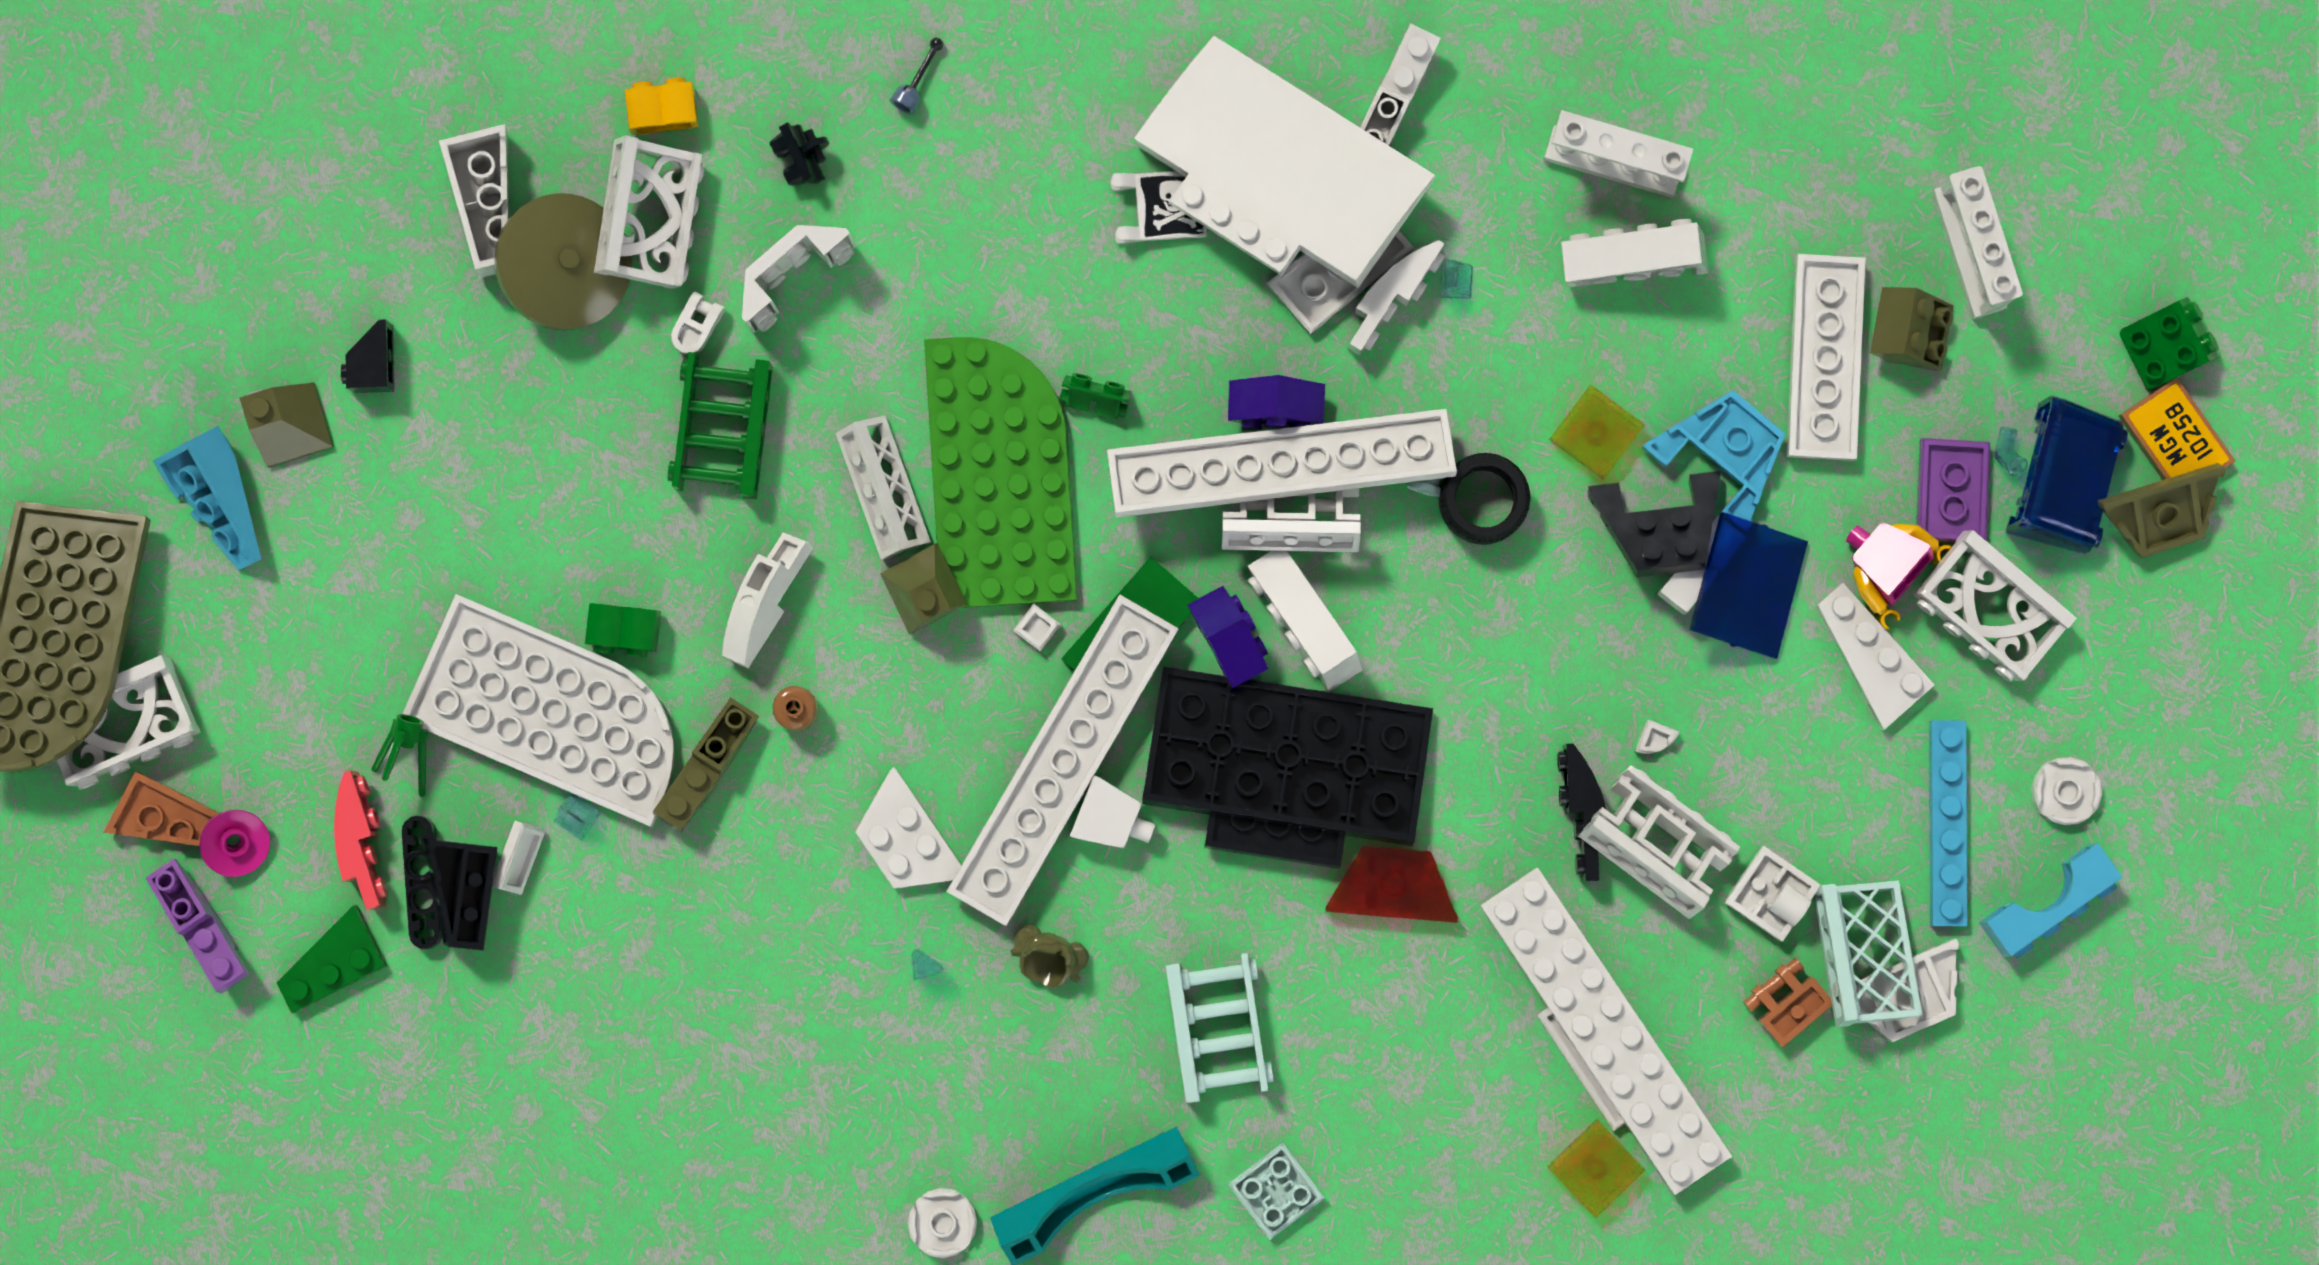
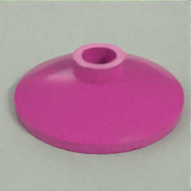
M237 809L227 810L214 816L205 825L199 841L200 853L204 862L214 872L228 877L243 876L256 870L266 859L270 848L269 832L263 821L253 813ZM237 835L239 836V841L235 845H229L227 843L228 837Z

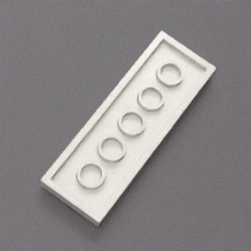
M1797 254L1795 256L1787 457L1855 461L1857 459L1866 258Z

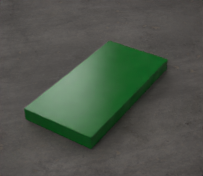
M1150 557L1061 660L1074 671L1076 670L1119 595L1177 628H1180L1191 615L1187 604L1199 598Z

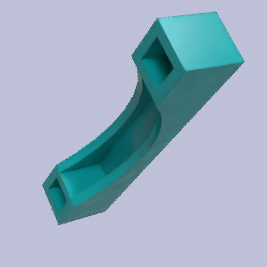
M1176 1126L1025 1201L990 1217L1000 1246L1011 1265H1018L1043 1253L1052 1239L1069 1221L1097 1202L1134 1190L1157 1189L1170 1191L1200 1176Z

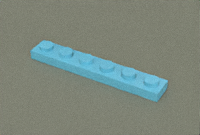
M1931 720L1929 721L1930 926H1967L1966 721Z

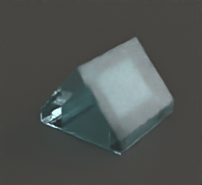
M1453 259L1443 263L1440 298L1471 299L1472 265Z
M572 793L559 807L554 822L580 840H583L602 812Z
M914 949L911 953L914 981L940 974L944 971L945 968H943L942 964L920 949Z

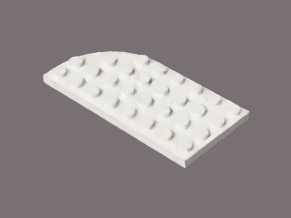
M455 594L403 714L415 716L423 720L422 729H426L433 734L653 827L657 818L653 815V810L669 789L675 760L674 739L670 722L655 693L636 674L612 660Z

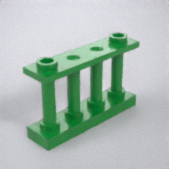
M688 352L687 361L682 360L680 381L685 382L675 461L669 462L667 479L672 481V487L676 491H683L684 480L735 485L736 489H740L739 494L743 498L757 499L773 365L770 361L756 359L755 368H749V371L699 366V357L694 352ZM697 379L747 384L748 388H752L751 402L746 401L745 404L694 399ZM693 413L743 418L744 422H748L747 435H741V438L691 433ZM688 447L739 451V455H744L743 468H737V471L686 466Z

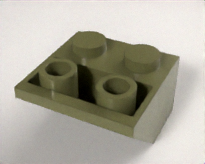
M1882 287L1870 353L1888 362L1942 371L1943 360L1947 353L1946 344L1949 327L1953 321L1952 311L1954 305L1918 288Z

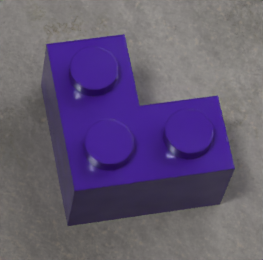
M1282 375L1229 380L1228 421L1241 423V429L1261 430L1262 424H1266L1267 427L1276 428L1290 425V428L1324 423L1325 384Z
M1221 586L1187 604L1200 632L1210 646L1221 671L1232 688L1268 670V666L1263 658L1268 652L1259 636L1253 637L1251 631L1256 629L1255 624L1247 610H1244L1236 594L1230 597L1224 586Z

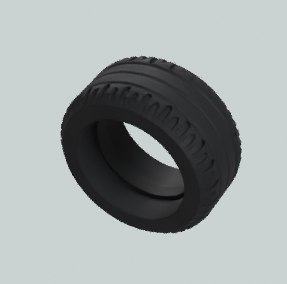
M1492 453L1473 454L1457 462L1456 476L1444 478L1441 485L1439 508L1445 524L1459 538L1474 544H1494L1511 536L1525 520L1530 507V489L1523 472L1511 460ZM1476 471L1493 472L1502 477L1509 485L1513 495V506L1508 517L1500 524L1492 527L1476 526L1468 522L1459 512L1456 505V491L1459 483L1470 473Z

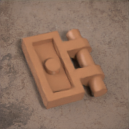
M1796 958L1786 966L1784 964L1780 965L1775 970L1776 974L1762 986L1758 984L1751 990L1753 994L1743 1001L1744 1005L1751 1012L1761 1004L1768 1010L1758 1021L1780 1047H1784L1832 1006L1830 996L1813 976L1807 978L1803 983L1797 980L1795 976L1804 967ZM1786 984L1792 992L1777 1004L1771 996Z

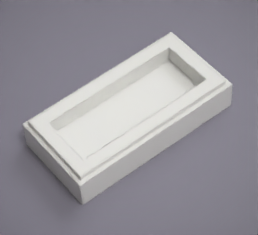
M514 821L494 874L492 886L522 895L545 830Z

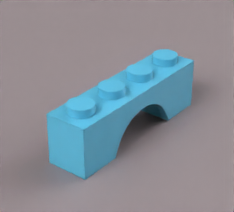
M2099 843L2088 844L2062 863L2064 871L2063 889L2057 900L2049 907L2040 911H2030L2016 903H2006L1979 922L2002 956L2011 957L2015 955L2016 958L2023 956L2034 947L2031 943L2041 935L2044 938L2051 936L2061 928L2060 921L2069 915L2072 919L2079 916L2089 908L2087 902L2096 896L2101 899L2117 888L2115 882L2121 879L2122 875Z

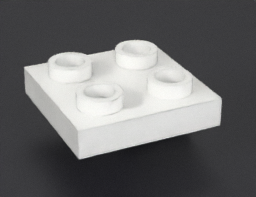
M1761 846L1723 903L1780 942H1783L1792 927L1801 920L1808 910L1811 899L1821 884L1765 846Z

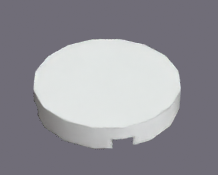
M2072 757L2056 758L2044 764L2035 774L2031 786L2032 801L2037 811L2049 822L2059 825H2074L2085 821L2098 809L2102 797L2101 781L2097 774L2094 773L2086 762Z
M948 1188L930 1190L918 1198L910 1210L908 1228L913 1242L929 1256L939 1258L957 1255L968 1247L975 1236L977 1227L975 1208L969 1199L957 1190Z

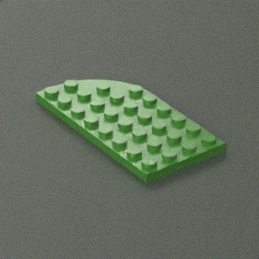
M974 337L924 339L936 540L967 605L961 608L1077 601L1066 428L1062 408L1054 389L1043 373L1030 360L1012 348L998 342Z

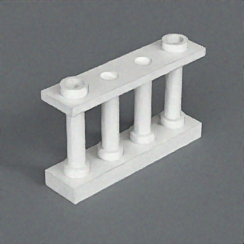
M1561 110L1557 125L1552 128L1543 160L1673 198L1678 181L1684 182L1693 148Z

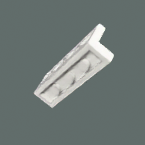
M886 416L853 422L835 433L880 559L891 558L904 550L930 543L928 532ZM877 426L882 439L880 445L871 439L868 428ZM882 458L891 464L893 470L891 477L882 470L880 464ZM894 490L902 495L904 500L903 508L894 503L892 497ZM905 522L913 526L917 539L908 541L903 528Z

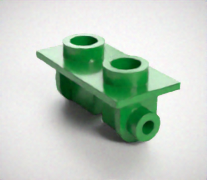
M1079 373L1065 376L1062 387H1066L1068 390L1062 389L1059 402L1065 403V407L1088 412L1090 402L1093 400L1097 401L1094 414L1118 419V416L1125 418L1128 405L1123 404L1122 401L1128 403L1132 391L1125 390L1124 385L1107 381L1105 384L1093 382L1091 377Z

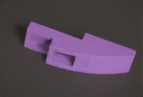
M172 859L146 877L148 884L175 930L185 938L216 992L222 994L250 975L236 952L238 947L200 889L176 859Z

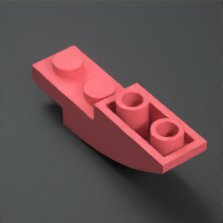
M350 770L343 773L335 806L334 838L337 862L342 881L351 882L357 880L366 910H375L387 906L385 897H388V890L383 878H378L374 867V865L378 864L377 855L373 846L367 845L366 840L379 836L377 828L380 827V820L376 810L369 807L366 796L370 795V790L363 775L359 776L357 771Z

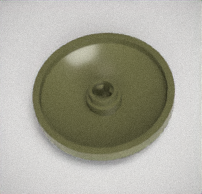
M566 193L549 194L526 203L507 220L496 244L495 271L498 283L506 299L523 317L549 329L575 330L600 321L620 303L626 293L630 279L594 273L604 210L602 206L579 195ZM631 256L620 257L619 265L632 268Z

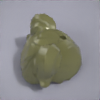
M1033 925L1022 926L1014 934V948L1010 950L1012 956L1020 957V969L1025 977L1032 981H1039L1043 985L1052 988L1063 985L1068 978L1078 983L1081 979L1078 973L1086 967L1089 959L1088 952L1081 943L1074 942L1070 944L1065 938L1055 934L1041 933V930Z

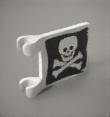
M1177 171L1113 174L1111 178V188L1113 191L1135 189L1138 227L1121 226L1117 228L1115 232L1116 243L1128 244L1139 241L1207 237V228L1170 203V199L1186 177Z

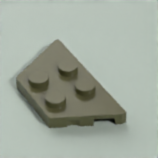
M2216 463L2098 500V506L2135 554L2144 558L2205 538L2209 525L2208 518L2217 500V497L2213 495L2218 477H2224L2225 466Z

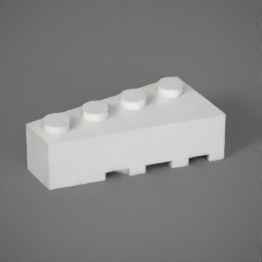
M1270 551L1248 566L1252 576L1248 579L1250 586L1258 597L1264 594L1269 602V605L1266 606L1268 612L1277 624L1279 622L1283 623L1288 631L1285 633L1287 640L1295 651L1301 650L1306 658L1303 661L1314 678L1318 676L1328 692H1331L1363 671L1357 651L1287 551Z

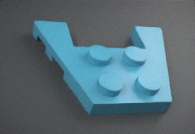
M1732 390L1692 416L1646 442L1642 449L1665 468L1686 442L1691 443L1742 486L1720 514L1744 533L1750 526L1751 518L1759 503L1762 490L1771 472L1785 433Z

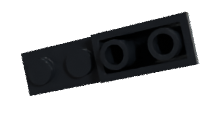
M1574 744L1563 745V751L1557 753L1558 772H1564V786H1559V805L1565 806V814L1579 813V820H1574V839L1580 840L1581 854H1575L1576 875H1581L1582 881H1599L1598 851L1581 839L1579 835L1585 826L1591 822L1593 815L1602 807L1606 809V805L1596 778L1585 758Z

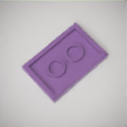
M1920 439L1916 525L1921 526L1936 538L1938 542L1956 543L1955 540L1960 534L1968 530H1974L1986 540L1990 442Z

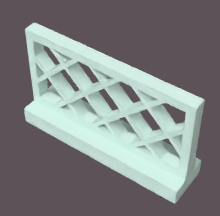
M1899 881L1844 886L1828 884L1819 887L1814 894V901L1836 1027H1846L1856 1023L1921 1017L1922 1009ZM1891 890L1893 905L1888 912L1871 900L1877 891ZM1865 892H1871L1868 897L1863 894ZM1853 894L1863 902L1854 915L1843 908L1841 895ZM1866 906L1882 917V920L1874 930L1857 919ZM1893 911L1895 913V918L1891 916ZM1845 918L1849 920L1847 925L1845 924ZM1886 921L1898 930L1899 938L1893 946L1877 934ZM1853 924L1869 936L1860 949L1848 941L1847 931ZM1872 939L1888 951L1880 964L1863 952ZM1899 945L1901 947V952L1897 950ZM1850 951L1855 954L1852 959ZM1892 955L1904 964L1905 972L1899 980L1883 968ZM1858 958L1874 969V972L1865 983L1854 975L1853 965ZM1878 973L1894 985L1885 998L1869 986ZM1905 979H1906V982H1907V986H1906L1905 984H1903V981H1904ZM1856 985L1861 988L1858 993ZM1897 989H1900L1909 996L1911 1010L1900 1011L1889 1002ZM1864 992L1880 1003L1874 1013L1861 1014L1859 998ZM1885 1007V1008H1887L1890 1012H1881V1011H1882V1009Z

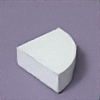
M1646 720L1634 752L1641 754L1660 752L1669 747L1676 740L1680 732L1651 720Z

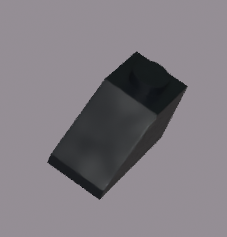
M379 319L345 354L346 364L341 365V381L353 393L394 392L393 324L386 319Z

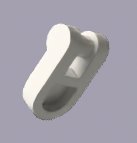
M693 292L671 334L672 343L675 348L688 355V352L699 353L705 347L715 326L721 320L725 307L716 302L711 304L704 300L703 295ZM697 312L706 316L703 324L693 320Z

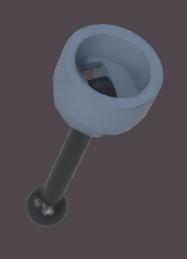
M933 38L931 40V49L912 83L900 86L891 97L890 102L901 111L914 114L918 107L920 96L916 88L935 53L943 48V41L940 38Z

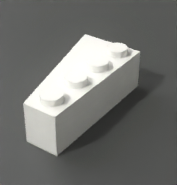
M505 124L439 141L478 279L496 274V244L503 226L510 218L508 133Z
M1691 219L1674 220L1671 222V226L1658 228L1657 224H1644L1637 226V231L1624 233L1623 229H1609L1603 231V236L1590 238L1588 233L1569 236L1570 241L1561 242L1565 281L1570 287L1617 282V276L1623 275L1624 280L1628 281L1645 280L1651 277L1650 272H1657V275L1666 276V278L1678 277L1680 273L1685 272V269L1691 268L1696 269V275L1708 274L1704 233L1698 223H1692Z

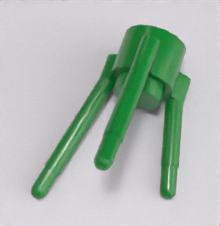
M398 714L396 719H393L391 730L376 757L372 771H378L392 743H394L382 775V780L387 781L400 748H413L414 743H418V794L420 797L425 796L426 740L429 731L422 729L423 720L407 714Z

